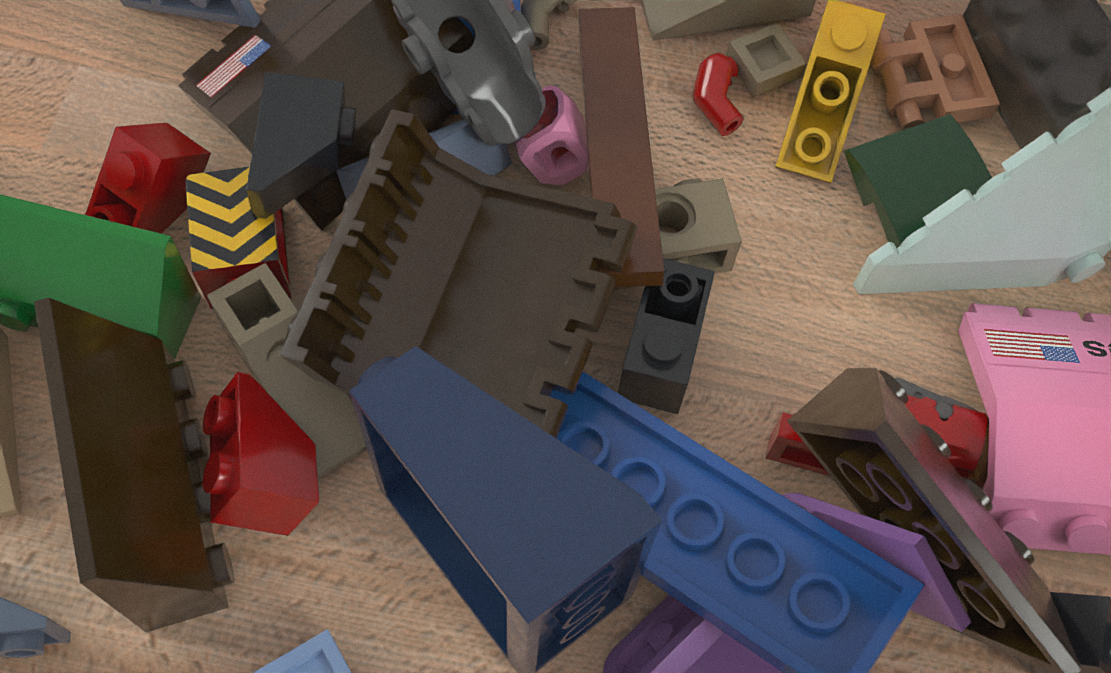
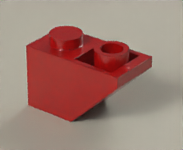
M167 122L116 126L85 215L162 234L187 209L186 177L191 174L204 173L211 153Z
M237 372L220 395H213L210 398L203 416V432L205 435H210V457L203 474L204 492L210 494V523L288 536L320 502L316 445L250 374Z

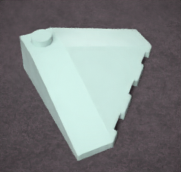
M1111 87L1087 103L1092 112L1069 124L1056 139H1054L1051 133L1045 132L1001 164L1006 171L987 181L979 188L975 195L972 196L967 189L962 190L922 219L926 226L909 235L902 242L901 246L896 248L894 243L887 242L870 254L853 283L857 293L878 294L1039 287L1052 284L1067 277L1072 283L1080 282L1100 271L1106 265L1103 257L1111 250Z

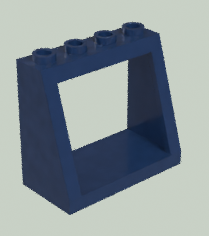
M417 346L398 358L389 356L377 361L361 375L358 385L349 390L380 491L517 673H537L632 598L662 522L661 518L641 494Z

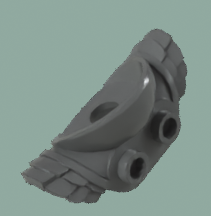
M390 0L394 5L393 9L399 23L407 30L409 37L401 42L410 61L421 75L429 70L437 78L441 90L453 104H456L457 110L463 119L472 126L474 132L478 134L486 145L500 146L513 143L533 129L541 119L546 103L540 84L535 76L532 54L529 48L530 45L535 43V36L529 23L515 8L511 0ZM461 18L471 25L474 31V43L469 50L463 53H453L442 46L438 32L441 24L447 19Z

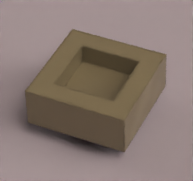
M778 22L729 41L726 56H730L736 61L739 69L738 74L754 97L802 78L807 65Z

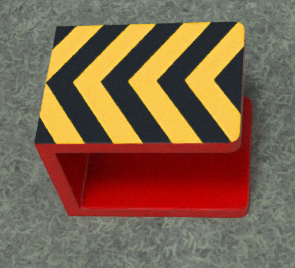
M250 167L191 174L186 177L192 273L210 309H213L207 297L208 294L264 263L267 264L287 296L292 298L282 208L266 219L252 216L246 191Z

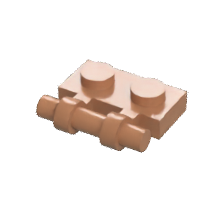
M962 14L910 21L903 35L905 41L893 42L889 30L881 29L870 63L875 75L882 77L888 92L884 101L891 117L898 118L902 130L925 123L920 109L929 107L932 108L936 119L951 114L958 123L993 117L1000 102ZM916 67L921 82L909 83L904 68Z

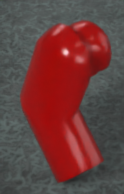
M715 53L709 55L700 63L692 97L694 103L719 134L727 136L737 130L744 120L742 114L726 96L729 86L732 85L731 77H738L739 69L732 57Z

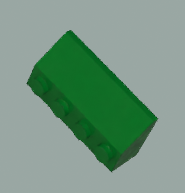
M0 194L1 325L22 332L28 331L30 326L38 328L34 301L52 298L162 340L175 361L200 302L201 295L171 236Z

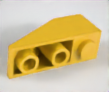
M828 0L803 73L775 165L776 168L832 183L883 25L885 13L838 0Z

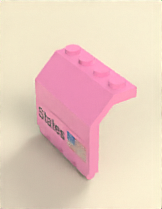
M971 303L968 312H964L958 332L989 418L988 477L983 488L984 493L993 505V509L989 513L1003 531H1008L1015 535L1027 548L1111 555V314L1086 313L1083 320H1081L1080 315L1076 311L1025 308L1022 316H1020L1015 306Z

